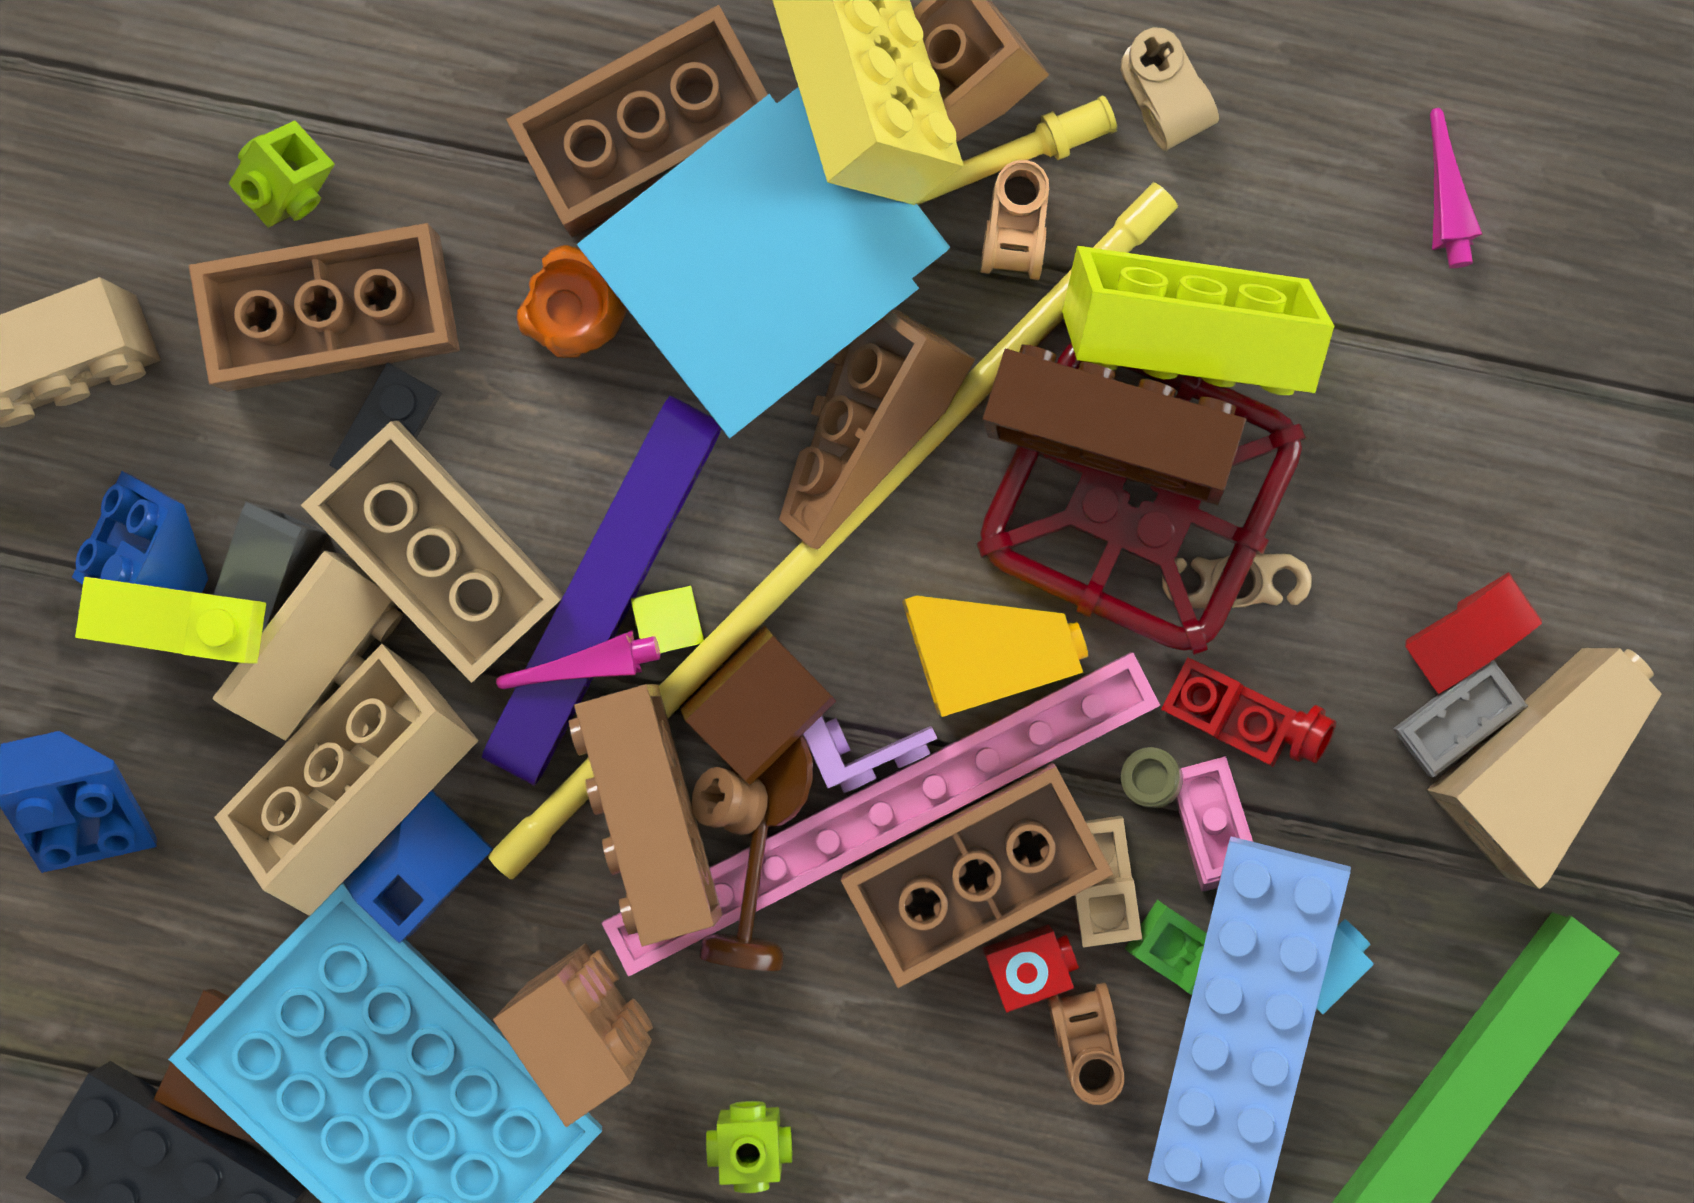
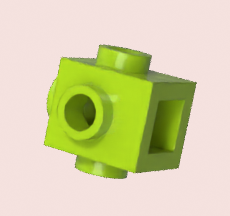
M294 120L250 140L239 152L238 159L241 162L228 184L269 228L289 217L294 221H298L312 212L321 200L318 192L335 163Z
M744 1101L731 1104L730 1110H720L717 1130H707L706 1132L708 1167H719V1185L733 1184L735 1192L756 1193L768 1190L770 1182H780L782 1164L792 1163L791 1126L780 1127L779 1107L766 1108L764 1102ZM746 1143L753 1144L758 1148L760 1155L738 1157L737 1149Z

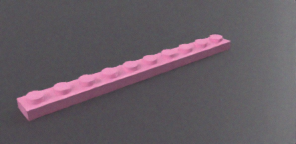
M1130 652L767 837L756 911L1159 707L1160 704L1134 653ZM750 846L710 866L723 913L714 927L641 947L638 933L628 935L621 912L601 923L628 977L739 921Z

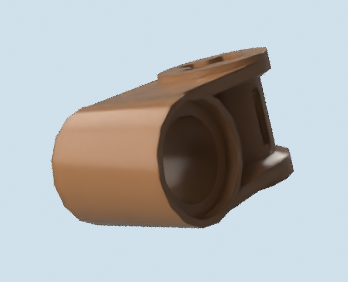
M1106 983L1097 984L1095 991L1064 998H1059L1058 995L1047 998L1058 1048L1061 1049L1066 1077L1073 1091L1082 1101L1092 1105H1104L1113 1101L1123 1088L1124 1070L1116 1038L1118 1034L1114 1010ZM1094 1012V1013H1092V1014H1088V1015H1083V1016H1078V1017L1070 1018V1017H1073V1016H1077V1015H1082V1014H1087V1013ZM1093 1059L1106 1061L1110 1066V1076L1103 1086L1089 1089L1080 1084L1079 1073L1086 1062Z

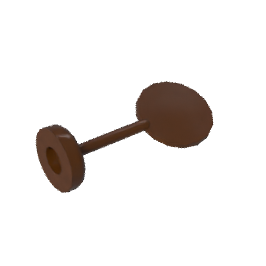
M803 735L757 778L761 780L766 788L768 795L767 809L762 822L752 831L737 935L712 934L705 937L701 943L699 958L704 961L723 966L761 971H779L783 967L784 952L782 948L776 943L753 938L752 934L768 827L781 826L796 817L807 801L813 781V759L807 740ZM731 767V771L735 772L736 775H739V774Z

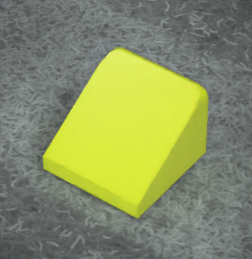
M692 586L631 598L639 638L656 636L660 654L699 645L704 641Z

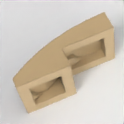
M1122 816L1085 821L1114 875L1074 895L1082 946L1090 947L1142 939L1135 884L1131 875L1124 819Z

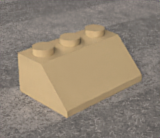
M324 551L262 632L258 663H239L212 699L224 708L288 741L333 695L336 689L365 662L361 656L376 638L378 641L383 642L394 631L401 621L403 614L397 610L399 607L349 555Z

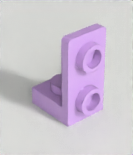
M822 715L803 733L827 787L831 788L840 783L844 793L876 779L877 777L872 768L893 758L898 768L925 757L931 753L926 743L937 739L934 729L930 725L845 764L841 755L851 749L836 718L825 722Z

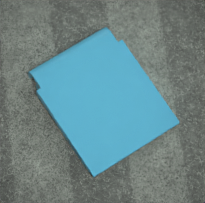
M799 87L778 103L768 94L577 244L582 253L728 438L735 435L917 291L919 287L912 278L950 249V246L917 203L912 205L827 183Z

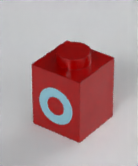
M1049 924L982 948L1006 1013L1074 988L1069 972L1077 970L1079 967L1067 935L1056 938Z

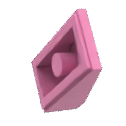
M1226 756L1181 768L1183 784L1179 795L1176 797V803L1201 891L1218 888L1230 836L1253 842Z

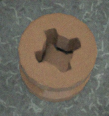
M714 767L704 772L697 781L692 794V810L695 818L703 825L713 828L723 827L729 832L744 835L754 831L762 822L767 809L768 795L760 779H756L749 785L740 775H736L735 772L721 767Z

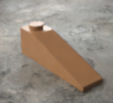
M923 0L913 10L923 30L922 39L932 69L939 79V91L948 119L956 131V142L1005 114L1049 76V73L1021 35L991 0Z
M895 308L829 359L827 362L834 364L835 367L826 397L817 395L811 414L819 417L812 443L810 447H806L799 452L779 520L809 547L818 550L946 412L975 359L942 335Z

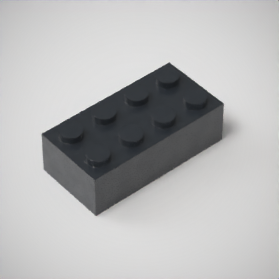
M112 1061L88 1073L26 1176V1179L66 1203H300L308 1191L278 1161L242 1139L194 1120L156 1101L154 1098L158 1091L157 1088Z

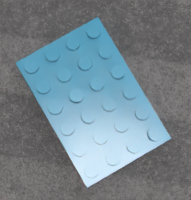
M343 882L168 1059L322 1203H533L602 1132V1125L589 1113L568 1127H565L498 1026L406 939L398 943L355 902Z

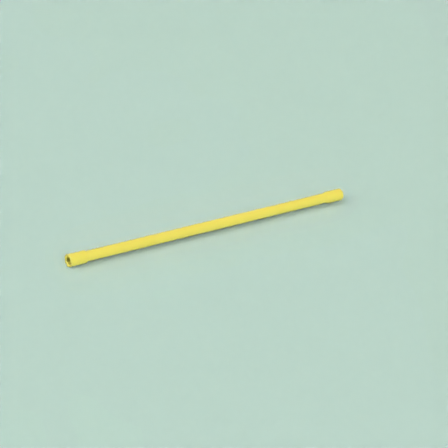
M1153 182L1117 218L1115 225L1093 248L1129 253L1134 247L1142 244L1178 208L1176 201L1163 187ZM1071 270L966 375L946 412L818 550L809 547L802 541L659 685L668 718L991 393L1004 349L1019 352L1023 344L1037 346L1064 319L1062 310ZM589 757L532 815L525 817L488 855L489 860L506 877L513 880L549 844L551 837L589 799L586 779L594 777Z

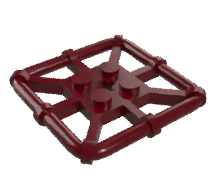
M1070 343L1056 363L1079 369L1080 363L1083 361L1076 359L1072 343ZM1124 367L1153 381L1173 387L1178 391L1175 398L1191 402L1192 398L1199 401L1200 397H1210L1230 403L1236 407L1234 415L1246 418V422L1271 433L1266 437L1238 446L1232 467L1277 451L1243 527L1236 526L1198 509L1201 504L1200 500L1150 486V489L1158 493L1156 500L1153 503L1144 500L1139 508L1132 507L1128 504L1130 493L1123 490V486L1128 480L1131 482L1136 481L1017 446L986 512L980 532L981 541L976 543L981 558L988 557L989 561L1004 573L1078 606L1077 613L1090 618L1092 613L1165 647L1181 651L1191 650L1193 655L1208 650L1207 644L1214 640L1224 626L1256 554H1264L1269 543L1265 535L1298 466L1302 451L1301 441L1306 437L1301 424L1294 425L1292 420L1279 410L1230 388L1209 384L1201 377L1177 374V377L1173 379H1161L1148 375L1142 369ZM1039 456L1082 475L1065 511L1005 532L1006 525ZM1190 525L1234 544L1199 620L1195 616L1175 563V557ZM1068 527H1073L1107 543L1088 585L1021 555L1011 548ZM1121 550L1160 567L1181 626L1170 623L1102 592Z

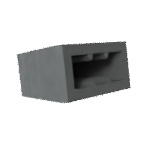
M246 502L241 511L214 595L266 602L263 632L315 564L328 533L277 509Z

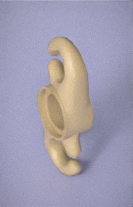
M1256 554L1249 570L1254 581L1252 590L1247 596L1236 599L1232 608H1241L1258 603L1275 606L1280 604L1283 596L1274 588L1272 580L1276 572L1282 569H1289L1297 578V584L1288 594L1287 600L1291 605H1298L1307 598L1310 592L1312 575L1307 565L1291 554ZM1229 556L1214 560L1196 557L1192 560L1191 567L1201 577L1200 588L1196 592L1187 593L1193 609H1205ZM1175 558L1180 574L1187 567V562L1183 558ZM1162 575V588L1167 598L1172 601Z

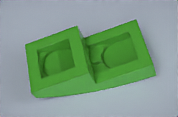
M1157 900L1140 925L1142 939L1129 941L1125 950L1192 995L1207 933Z

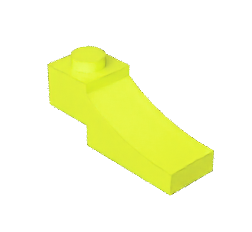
M84 577L75 638L167 651L188 656L257 664L266 602Z

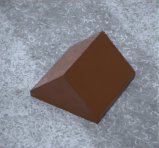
M764 625L680 709L685 721L751 785L837 700Z

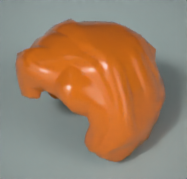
M568 245L551 249L542 258V270L530 278V291L517 310V325L521 335L529 337L542 346L547 347L556 357L579 358L582 353L596 350L616 336L626 315L627 308L580 249Z

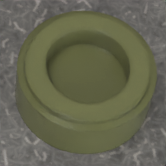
M1147 747L1135 751L1127 758L1121 771V784L1124 792L1132 801L1143 807L1155 809L1164 807L1176 799L1182 788L1183 774L1179 763L1173 756L1162 749Z

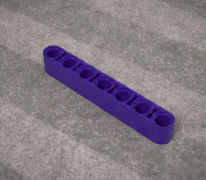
M672 395L665 401L526 669L558 660L615 638L632 605L631 598L637 596L722 429L712 416ZM594 677L549 681L516 687L485 746L481 758L535 786L541 779L569 726V720L573 719L576 713L574 705L581 703Z

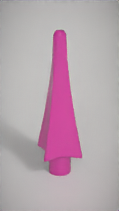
M1434 108L1430 113L1434 162L1432 250L1446 248L1449 268H1462L1473 264L1470 245H1473V239L1483 234L1470 204L1455 160L1444 112L1441 108Z
M630 631L558 660L501 675L497 678L496 684L500 689H508L557 680L636 675V673L642 672L641 663L660 659L659 644L656 636L634 640L633 631Z

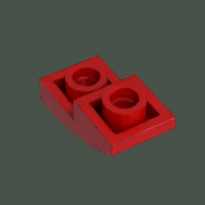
M1508 572L1457 603V610L1406 639L1405 647L1433 688L1440 694L1510 649L1540 626L1542 620Z
M1187 657L1161 708L1162 711L1272 767H1274L1286 744L1284 740L1289 725L1298 713Z

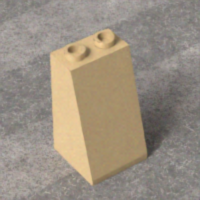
M1582 648L1525 700L1528 705L1525 709L1475 745L1426 791L1506 878L1541 889L1555 872L1662 695L1649 680L1654 676L1653 671L1639 655L1630 649H1626L1623 652L1620 648Z

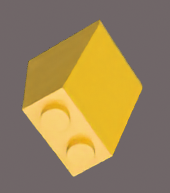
M913 596L902 601L936 712L941 717L1083 673L1079 660L1088 657L1087 646L1078 622L1068 624L1063 613L924 596Z

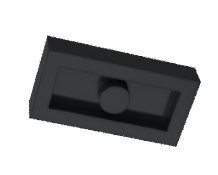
M387 362L329 466L339 470L390 421H399L417 439L442 393Z

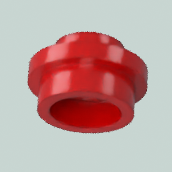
M1314 705L1308 713L1300 710L1293 718L1284 740L1285 743L1292 745L1289 754L1291 759L1301 762L1305 758L1313 763H1317L1324 754L1336 728V721L1325 716L1326 710L1324 708Z

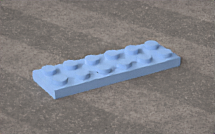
M1230 836L1148 1181L1226 1203H1268L1350 876V866Z

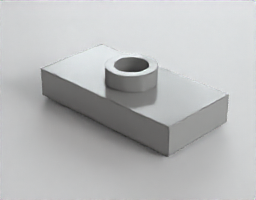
M1492 660L1462 681L1438 694L1394 727L1393 730L1425 773L1430 777H1434L1528 705L1496 662Z

